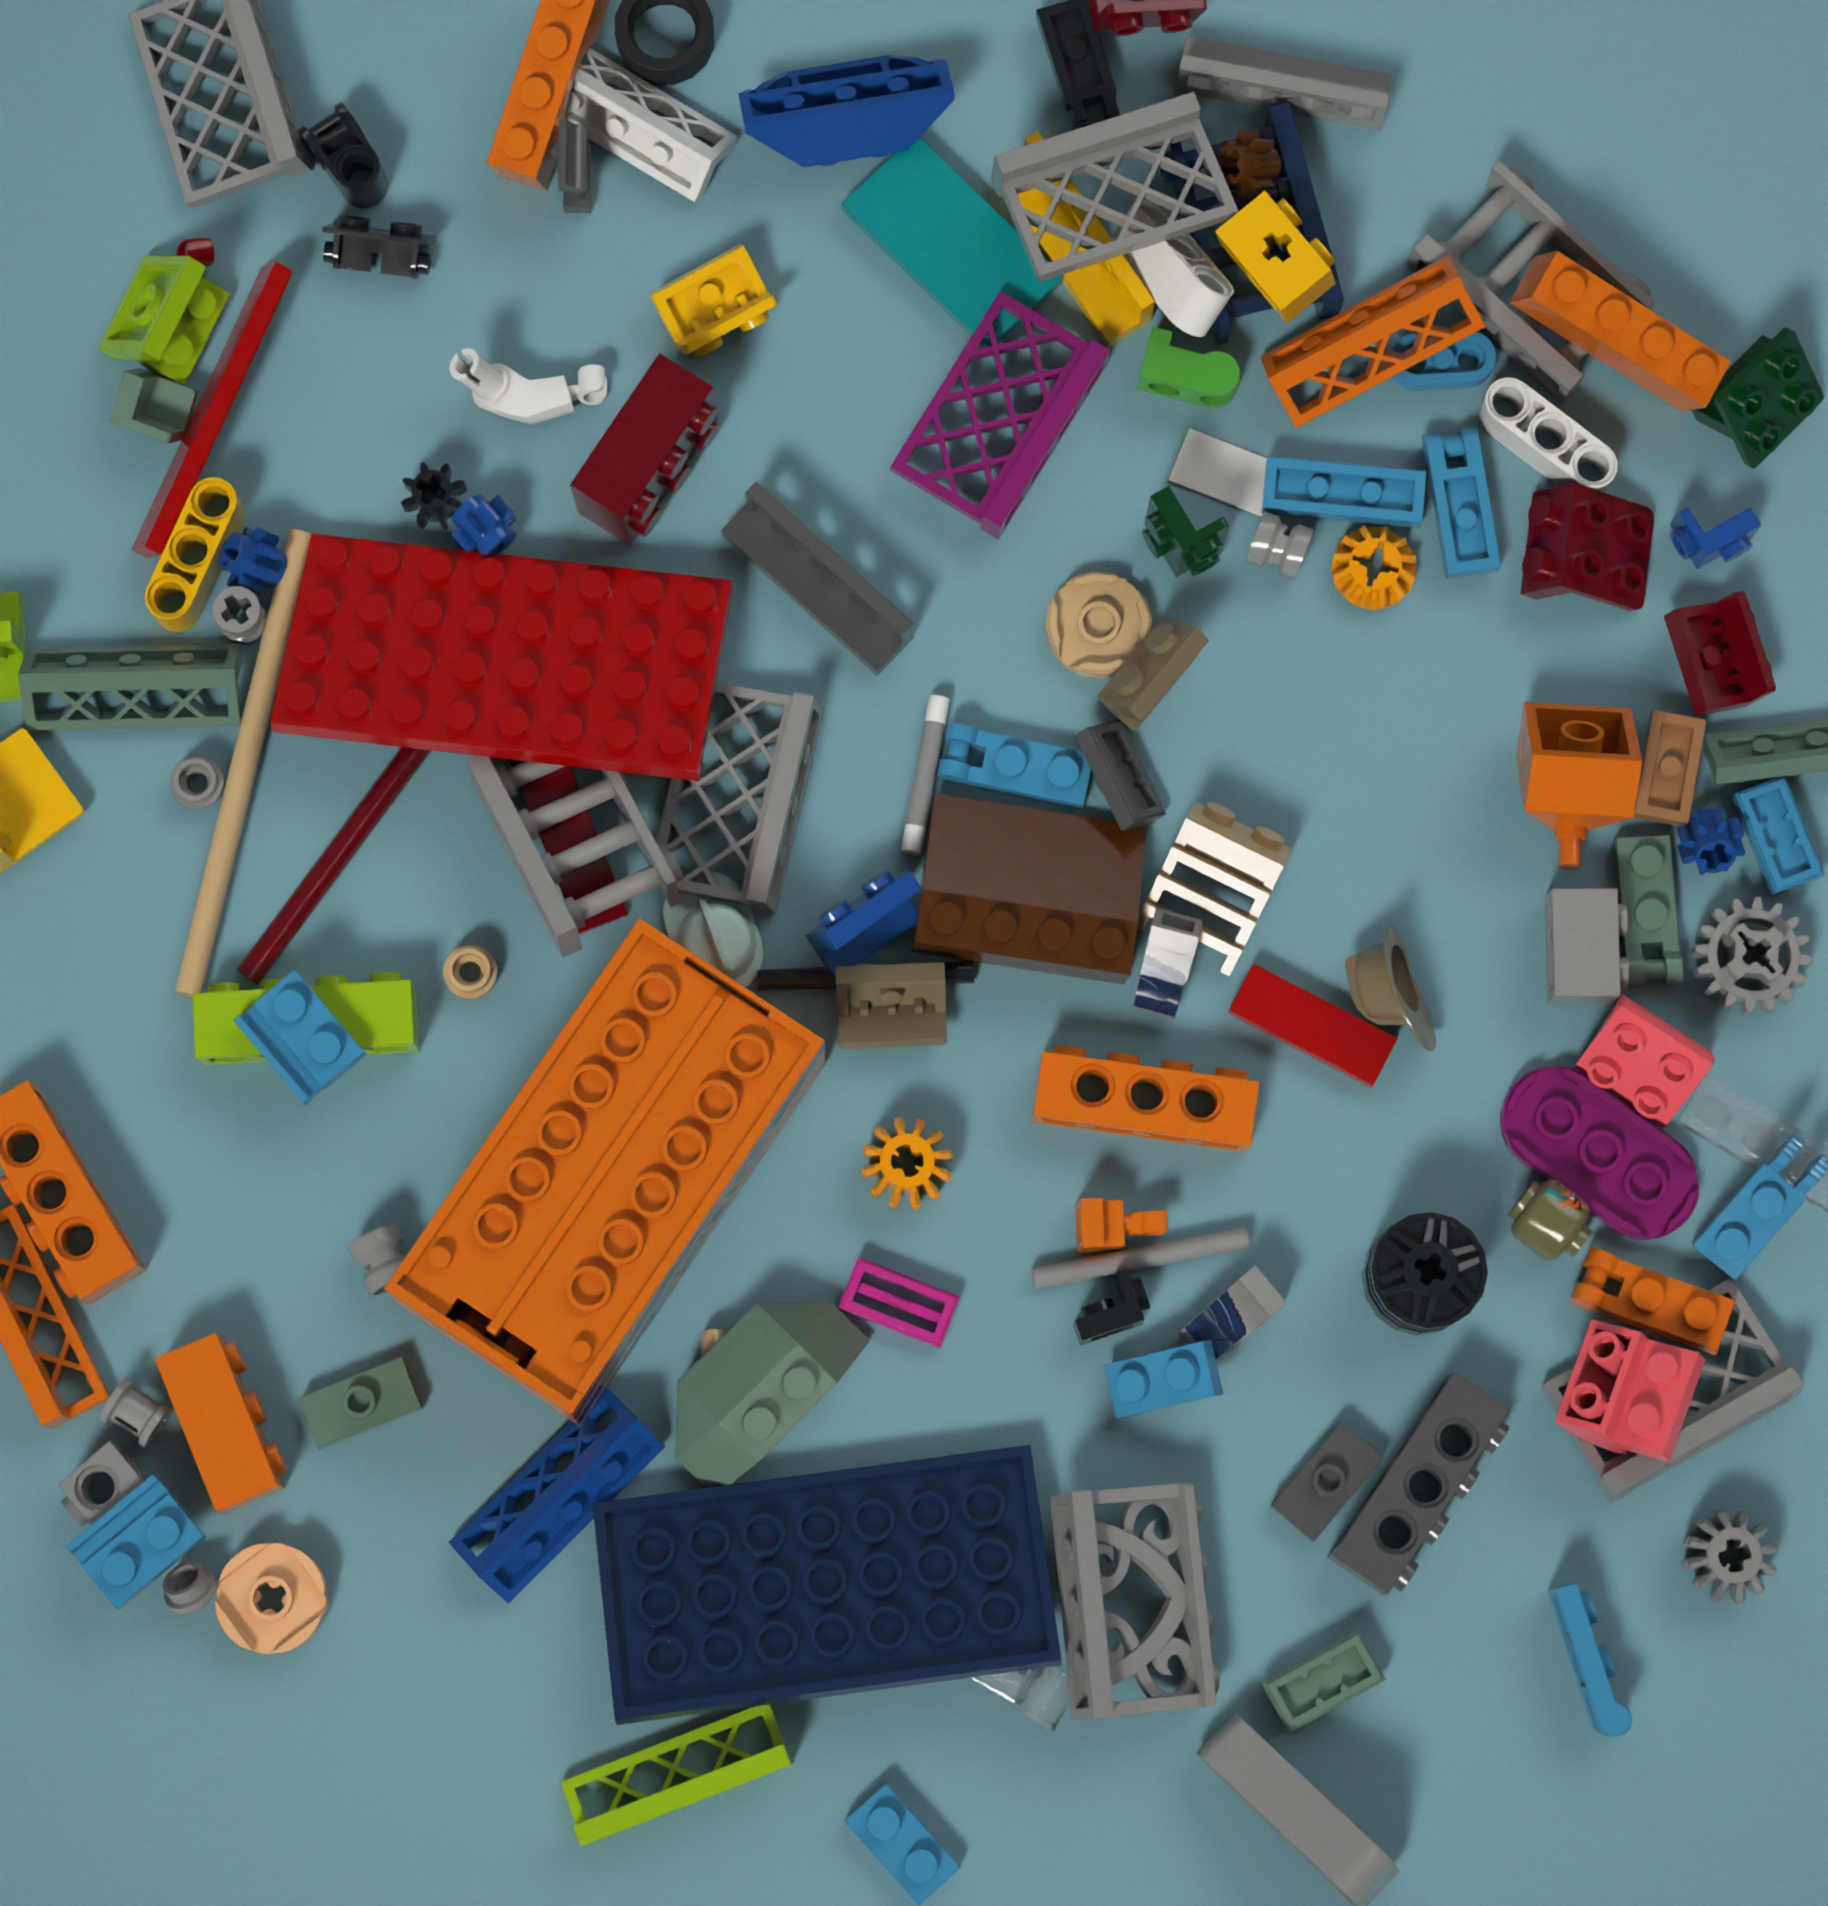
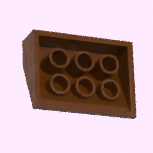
M934 793L921 880L922 889L919 893L911 952L1124 985L1130 977L1139 918L1147 826L1143 825L1121 831L1117 821Z

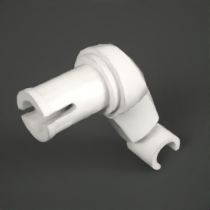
M471 348L461 350L463 356L471 361L470 363L462 359L457 353L450 362V374L454 379L462 382L472 390L474 403L480 408L530 425L574 412L572 401L579 400L583 404L598 405L607 396V378L605 377V369L601 365L591 364L581 367L578 370V385L567 386L564 375L528 380L501 363L491 365Z

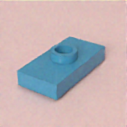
M1785 776L1735 793L1731 797L1771 896L1815 881L1825 875Z

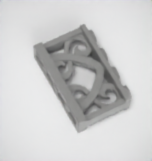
M1193 1483L1074 1491L1051 1495L1050 1502L1072 1720L1216 1706V1693L1219 1690L1220 1678L1218 1668L1212 1661L1210 1637L1213 1634L1214 1621L1212 1612L1206 1605L1204 1582L1208 1574V1564L1204 1552L1200 1549L1198 1530L1202 1520V1507L1198 1496L1195 1495ZM1127 1503L1122 1514L1120 1528L1095 1521V1505ZM1149 1504L1156 1505L1163 1510L1166 1538L1160 1540L1154 1534V1525L1157 1520L1146 1523L1140 1531L1139 1538L1133 1535L1136 1517ZM1114 1549L1117 1551L1114 1568L1109 1576L1104 1577L1100 1574L1099 1555L1104 1556L1107 1562L1110 1563L1113 1561ZM1130 1559L1155 1581L1166 1597L1155 1622L1140 1641H1138L1131 1626L1120 1616L1104 1611L1103 1595L1114 1590L1124 1579L1129 1568ZM1114 1629L1118 1632L1126 1646L1127 1653L1124 1654L1121 1642H1116L1114 1649L1108 1651L1107 1630ZM1172 1655H1177L1179 1658L1181 1685L1172 1692H1166L1153 1682L1146 1665L1152 1661L1154 1668L1159 1673L1172 1676L1173 1674L1167 1666L1168 1659ZM1135 1674L1136 1680L1147 1698L1113 1702L1112 1685Z

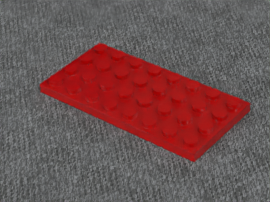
M312 533L270 725L274 733L699 781L733 593L732 580L490 553L485 558L480 552L476 551L466 553L465 550Z

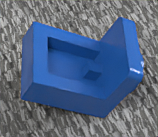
M1686 507L1679 511L1670 523L1673 530L1670 532V538L1679 555L1685 560L1690 558L1696 569H1699L1720 556L1727 563L1753 547L1750 539L1761 527V524L1752 509L1748 508L1704 533L1691 510Z

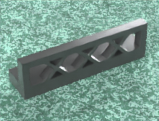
M755 482L745 492L746 505L721 530L722 536L878 676L914 638V623L759 483Z

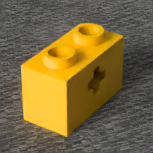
M1263 191L1220 226L1215 233L1222 248L1287 324L1336 284L1330 269L1336 262L1317 238L1308 242L1299 232L1297 227L1302 224V221L1284 198L1275 203L1268 193ZM1276 246L1283 252L1288 251L1290 257L1284 262L1277 256L1272 258L1270 251Z

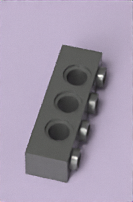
M1456 1372L1448 1375L1327 1558L1381 1595L1389 1594L1393 1587L1401 1592L1419 1566L1412 1558L1422 1542L1425 1541L1432 1545L1448 1523L1449 1517L1442 1512L1453 1495L1462 1500L1476 1481L1480 1472L1474 1469L1473 1465L1482 1451L1485 1449L1492 1454L1507 1434L1510 1426L1504 1423L1503 1420L1510 1409ZM1446 1426L1458 1427L1466 1436V1449L1458 1457L1448 1455L1440 1446V1434ZM1417 1471L1429 1473L1436 1481V1495L1428 1503L1416 1500L1410 1493L1409 1482L1412 1475ZM1387 1517L1399 1519L1406 1527V1540L1397 1549L1385 1546L1379 1538V1526Z

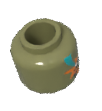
M1554 1179L1547 1180L1541 1185L1534 1180L1508 1213L1514 1219L1511 1226L1512 1235L1547 1261L1557 1259L1564 1251L1574 1257L1593 1232L1585 1226L1590 1216V1206Z

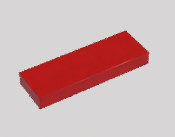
M1254 963L1227 1012L1233 1017L1370 1088L1374 1086L1398 1039Z

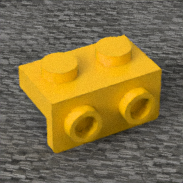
M742 244L731 248L648 294L677 350L685 355L694 352L696 357L703 356L720 347L724 343L721 336L729 331L740 327L741 331L745 332L764 323L770 318L767 311L778 305L773 294L767 291L748 252Z

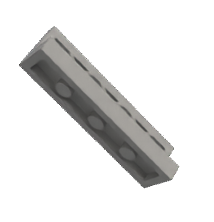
M1186 35L1175 92L1185 94L1194 92L1196 96L1264 109L1289 102L1292 114L1381 130L1390 96L1388 92L1392 74Z

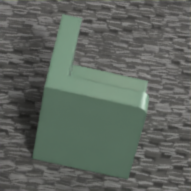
M142 368L124 371L109 422L165 443L181 441L189 425L198 391L193 387Z

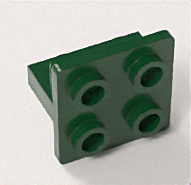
M1784 327L1773 339L1762 335L1725 372L1707 407L1694 409L1692 412L1698 422L1733 439L1744 464L1754 469L1823 401L1824 395L1796 332Z

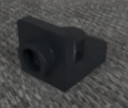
M1127 1268L1116 1271L1114 1278L1123 1304L1114 1306L1112 1298H1108L1081 1308L1083 1317L1076 1319L1073 1324L1080 1346L1143 1324L1145 1319L1142 1311L1150 1309V1304L1140 1277L1131 1280Z

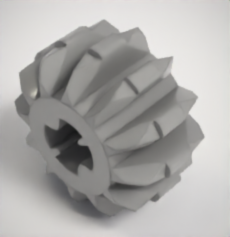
M1726 1509L1716 1510L1714 1512L1715 1527L1705 1518H1699L1694 1523L1697 1531L1704 1538L1703 1540L1691 1536L1684 1538L1683 1545L1698 1552L1697 1557L1683 1560L1682 1566L1684 1569L1700 1567L1702 1572L1691 1583L1696 1590L1706 1587L1713 1581L1710 1590V1599L1712 1601H1722L1727 1590H1729L1730 1597L1734 1603H1743L1746 1598L1745 1586L1755 1594H1762L1765 1591L1764 1584L1756 1575L1757 1573L1766 1576H1774L1776 1574L1777 1568L1773 1564L1763 1562L1762 1560L1763 1555L1774 1554L1778 1551L1777 1544L1767 1543L1760 1545L1758 1540L1768 1530L1765 1523H1758L1747 1531L1750 1521V1514L1747 1511H1738L1731 1523ZM1726 1541L1731 1542L1730 1549L1739 1548L1741 1553V1560L1733 1562L1732 1572L1729 1571V1563L1721 1564L1719 1560V1553L1727 1550Z

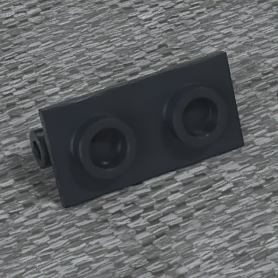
M339 215L338 223H331L323 227L322 232L334 234V242H325L323 261L333 263V268L371 272L373 253H381V274L405 276L418 279L419 274L429 275L431 254L422 253L423 245L435 242L436 236L422 234V225L391 222L390 230L370 228L369 218Z

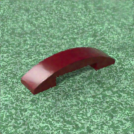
M509 759L512 767L524 762ZM570 766L560 768L520 787L530 812L580 790ZM588 810L538 832L545 852H549L551 856L597 836ZM603 856L562 875V882L558 883L564 899L572 896L575 901L615 882L606 856ZM622 902L584 920L585 926L577 929L578 934L580 935L628 916L624 903Z

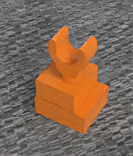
M1080 1198L1075 1204L1077 1253L1121 1250L1125 1247V1235L1162 1236L1168 1233L1167 1210L1124 1213L1123 1200H1103L1102 1198Z

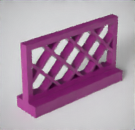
M1000 291L893 461L890 471L981 524V530L999 540L1105 369L1110 350L1094 340L1087 343ZM1003 310L1022 320L1026 338L997 344L993 325ZM1032 327L1044 334L1034 336ZM988 335L990 347L979 349ZM1057 341L1074 351L1065 367L1043 371L1037 345ZM1029 347L1035 374L1006 380L1000 354ZM993 356L999 382L970 388L966 374V368L973 360ZM1057 378L1048 393L1046 381ZM960 379L963 390L951 393ZM1038 383L1043 400L1039 409L1015 415L1009 389ZM1002 391L1008 417L979 424L973 398ZM966 400L972 426L942 432L938 413L943 405ZM1030 422L1021 436L1018 425ZM933 423L936 434L924 437ZM1011 426L1016 445L1011 454L988 460L982 433ZM975 435L981 461L952 468L945 442ZM938 444L945 470L924 475L907 465L916 448ZM1003 466L995 480H993L991 468ZM984 470L988 491L980 504L976 506L958 495L954 477ZM947 479L950 490L936 481Z

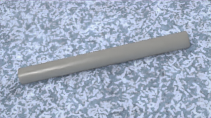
M1240 1227L1031 1268L1035 1289H1042L1113 1275L1116 1271L1125 1268L1129 1272L1250 1248L1246 1227Z

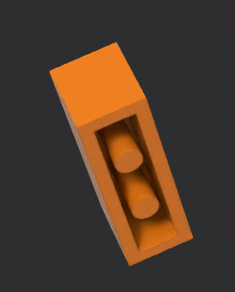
M215 1332L154 1358L215 1512L225 1514L284 1489L285 1486L280 1475L287 1473L288 1468L276 1442L268 1444L260 1424L268 1421L267 1415L256 1391L247 1393L240 1373L247 1371V1366L237 1342L233 1340L227 1343L225 1336Z

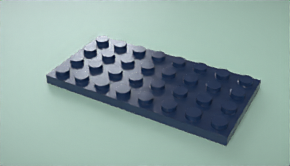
M1031 1445L592 1503L614 1718L617 1725L1062 1665Z

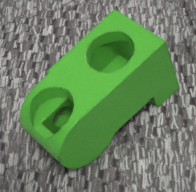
M1152 326L1137 390L1214 408L1227 405L1234 398L1240 380V368L1237 361L1231 355L1223 351L1201 354L1170 346L1173 331Z

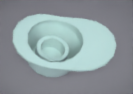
M711 871L720 887L741 891L739 885L725 874ZM706 876L696 881L711 885ZM680 892V904L670 907L667 899H665L663 917L669 938L743 987L750 985L757 975V970L761 968L764 955L761 937L750 907Z

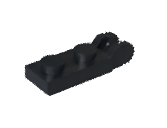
M1069 0L1037 9L1036 19L1065 111H1070L1074 130L1091 125L1084 109L1088 105L1101 102L1104 120L1119 116L1120 113L1115 99L1116 86L1099 33L1093 30L1089 1Z

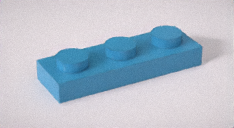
M1267 456L1261 513L1266 511L1275 515L1420 528L1423 521L1426 471Z

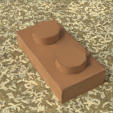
M1658 710L1651 712L1642 756L1634 818L1675 826H1686L1688 824L1706 720Z

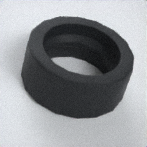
M622 0L615 14V38L624 65L636 76L655 85H675L693 78L706 66L714 49L713 15L707 1ZM658 5H674L684 9L692 17L695 24V38L692 45L684 53L672 58H655L645 54L638 47L634 38V26L638 17L646 10Z

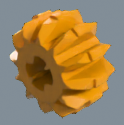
M899 1117L894 1119L895 1137L891 1138L887 1131L880 1126L874 1130L876 1139L884 1146L883 1149L873 1145H864L862 1152L867 1158L879 1161L880 1163L867 1165L861 1169L863 1178L882 1176L871 1188V1194L875 1198L881 1196L890 1187L893 1190L889 1200L890 1208L897 1209L899 1207L903 1193L909 1194L912 1210H918L921 1208V1199L918 1191L923 1189L933 1201L940 1198L941 1194L938 1188L931 1182V1179L943 1183L951 1181V1172L934 1165L951 1161L953 1159V1152L950 1149L933 1152L932 1149L941 1143L944 1134L937 1130L924 1140L922 1135L925 1130V1120L918 1118L914 1123L913 1133L909 1134L905 1133V1123ZM910 1151L912 1159L922 1160V1167L915 1166L916 1175L905 1177L902 1169H893L891 1163L892 1161L899 1162L900 1152Z

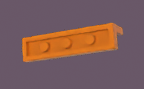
M1447 255L1261 355L1260 358L1271 385L1297 428L1486 326L1450 256ZM1459 299L1468 318L1449 328L1434 325L1433 321L1437 310ZM1406 329L1418 332L1412 348L1402 353L1385 350L1390 335L1396 331ZM1353 354L1370 358L1366 372L1356 378L1337 375L1342 361ZM1305 380L1323 383L1319 397L1299 408L1288 389Z
M12 1204L0 1210V1226L10 1221L18 1237L11 1261L0 1258V1264L8 1266L5 1279L0 1272V1341L41 1425L54 1429L106 1402L110 1394L35 1242L26 1228V1223L18 1207ZM24 1251L32 1267L20 1264ZM17 1270L36 1275L42 1286L35 1309L16 1304L10 1293ZM47 1300H49L56 1316L44 1312ZM20 1311L32 1315L29 1327H27ZM41 1318L61 1324L66 1337L59 1358L39 1352L34 1342ZM71 1348L80 1364L67 1361ZM44 1360L56 1363L52 1376ZM65 1366L84 1372L94 1391L93 1394L66 1407L58 1390Z

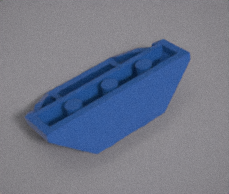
M885 55L787 71L761 83L754 90L747 89L738 93L745 133L802 167L830 166L841 161L866 157H884L890 153L908 151L955 100L946 60L933 59L926 61L918 57Z

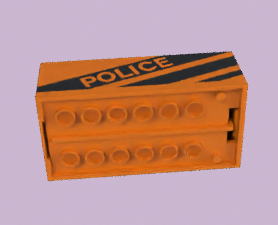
M639 918L384 1289L401 1307L581 1427L824 1068L825 1040Z

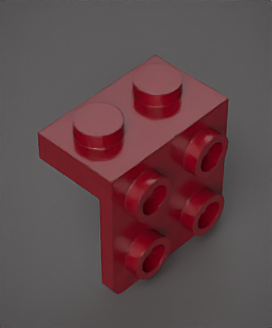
M1575 482L1533 492L1528 512L1529 527L1526 551L1522 562L1523 576L1520 594L1537 600L1566 593H1575L1627 611L1641 609L1645 600L1654 523L1652 510L1646 506Z

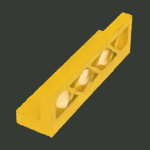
M1037 131L1025 138L1024 146L1044 139ZM1070 179L1066 189L1082 196ZM1062 180L1053 183L1059 186ZM1035 188L1018 194L1024 209L1042 217L1045 216L1053 199V196ZM1060 200L1051 221L1079 232L1088 212ZM1095 215L1085 236L1103 244L1112 242L1113 239ZM1030 225L1035 236L1038 228ZM1045 231L1039 243V248L1048 262L1066 257L1073 243ZM1079 247L1077 253L1087 249ZM1124 255L1062 274L1064 276L1063 284L1107 348L1152 321L1155 301Z

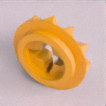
M1364 525L1358 530L1345 535L1337 546L1331 563L1332 578L1340 594L1350 603L1364 609H1385L1400 602L1411 590L1416 578V555L1413 554L1406 537L1399 536L1391 531L1388 526L1368 527ZM1377 548L1382 549L1381 555L1383 556L1382 565L1389 567L1390 571L1389 573L1380 572L1377 578L1373 580L1372 585L1367 586L1369 578L1367 577V567L1360 565V560H1370L1373 553H1376Z

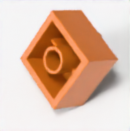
M1524 702L1516 754L1524 811L1554 829V839L1559 841V867L1577 869L1581 867V842L1587 840V831L1634 818L1642 756L1632 709Z

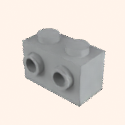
M1618 888L1551 889L1545 897L1548 1005L1613 1004L1621 996V990H1627L1629 985L1628 958L1620 957L1619 936H1626L1627 906L1626 904H1618Z

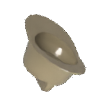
M1388 926L1385 930L1383 943L1346 959L1345 969L1351 997L1356 1008L1368 1020L1378 1025H1409L1418 1042L1426 1050L1433 1051L1436 1047L1433 1023L1412 975L1406 947L1396 927Z

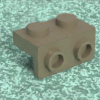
M1163 616L1099 693L1097 698L1118 720L1122 721L1127 729L1137 730L1195 660L1209 640L1196 626Z
M913 961L905 964L883 965L861 963L853 966L835 967L838 1038L841 1049L944 1045L947 1043L944 962L926 963L923 961Z

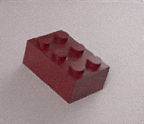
M659 353L571 482L570 487L578 513L629 546L634 543L639 534L646 537L660 518L662 510L657 507L667 492L670 491L675 494L687 479L691 470L687 463L696 449L700 448L704 451L711 444L719 430L720 423L716 421L718 418V408L716 407L714 387Z

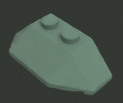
M832 1302L755 1303L677 1381L675 1458L705 1488L731 1485L756 1465L838 1383L870 1340Z

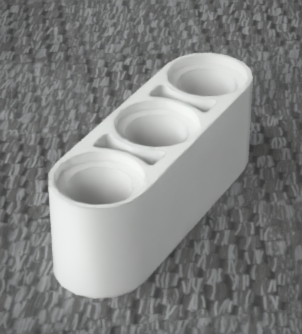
M1144 199L1135 220L1155 228L1167 224L1171 212L1162 206ZM1134 203L1132 204V206H1131L1130 209L1128 210L1126 216H1129V214H1130V212H1131V209H1132ZM1117 227L1111 237L1113 241L1118 239L1123 227ZM1129 230L1127 236L1134 235L1137 233ZM1189 233L1124 254V257L1158 307L1176 327L1192 336L1203 337L1206 335L1234 293L1233 286Z
M1505 377L1496 380L1490 385L1479 408L1478 416L1481 427L1490 436L1556 486L1575 482L1604 493L1607 491L1617 473L1618 461L1615 453L1606 444L1524 382L1516 378ZM1507 399L1513 402L1517 407L1518 414L1513 417H1504L1498 414L1494 409L1493 401ZM1549 431L1555 434L1559 439L1560 447L1546 449L1540 446L1535 438V433ZM1591 463L1597 466L1601 471L1602 480L1592 482L1584 479L1579 474L1577 465Z

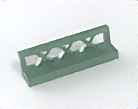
M240 644L26 649L18 673L26 730L240 726L242 710L238 679L242 666ZM226 688L228 709H207L195 700L194 697L202 689ZM148 690H163L173 697L176 702L168 710H153L140 698ZM95 691H109L123 703L115 711L101 712L86 700ZM35 692H55L70 704L61 713H38Z

